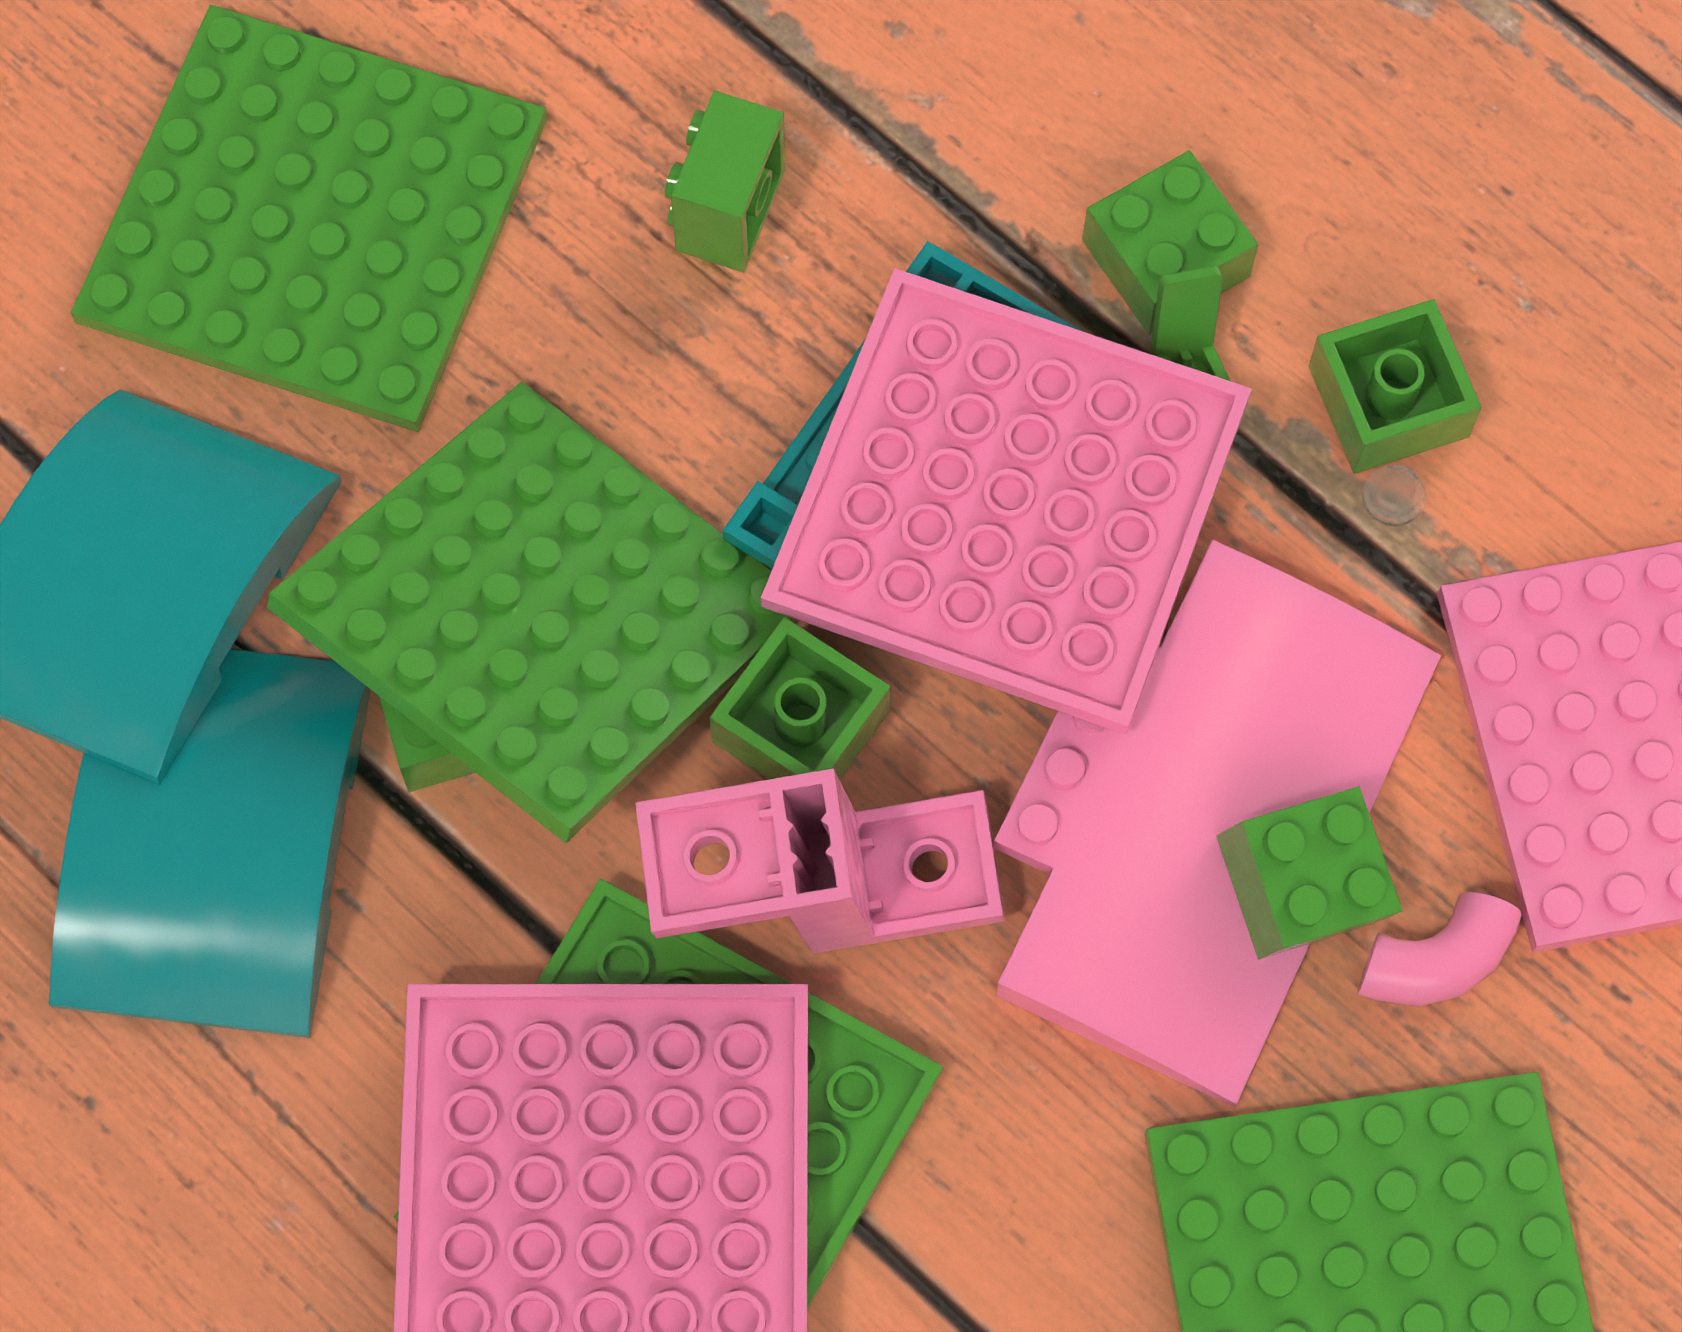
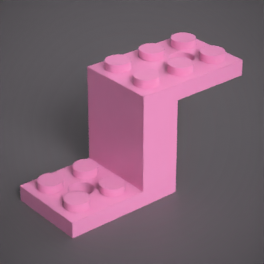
M833 768L635 803L650 926L655 938L789 916L812 954L1005 922L988 807L983 790L855 812ZM711 843H720L728 847L730 853L729 861L721 872L714 875H703L695 870V856L702 847ZM928 851L940 852L948 859V867L945 874L933 882L920 881L912 874V867L916 858Z

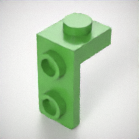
M1217 266L1164 275L1160 278L1150 354L1231 381L1213 345L1223 276Z

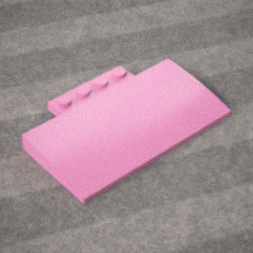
M1212 539L1161 647H1158L1127 735L1058 711L994 840L993 846L995 850L1050 875L1001 975L996 996L1235 1108L1309 944L1258 960L1216 836L1241 821L1360 786L1368 812L1370 813L1441 655L1341 600Z

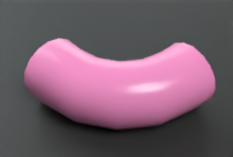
M1464 892L1458 895L1453 914L1445 928L1432 938L1408 941L1377 933L1362 974L1357 995L1375 1001L1416 1007L1463 996L1496 971L1516 935L1521 919V911L1500 898L1483 893Z

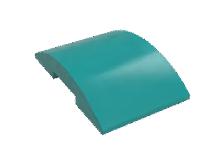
M121 389L103 399L88 411L51 450L15 499L0 524V719L160 784L222 681L219 670L221 663L274 576L282 580L284 579L342 483L341 476Z
M230 649L219 667L222 678L220 685L160 784L83 753L68 825L56 906L49 1005L53 1008L310 1038L332 914L328 906L348 790H353L370 689L335 661Z

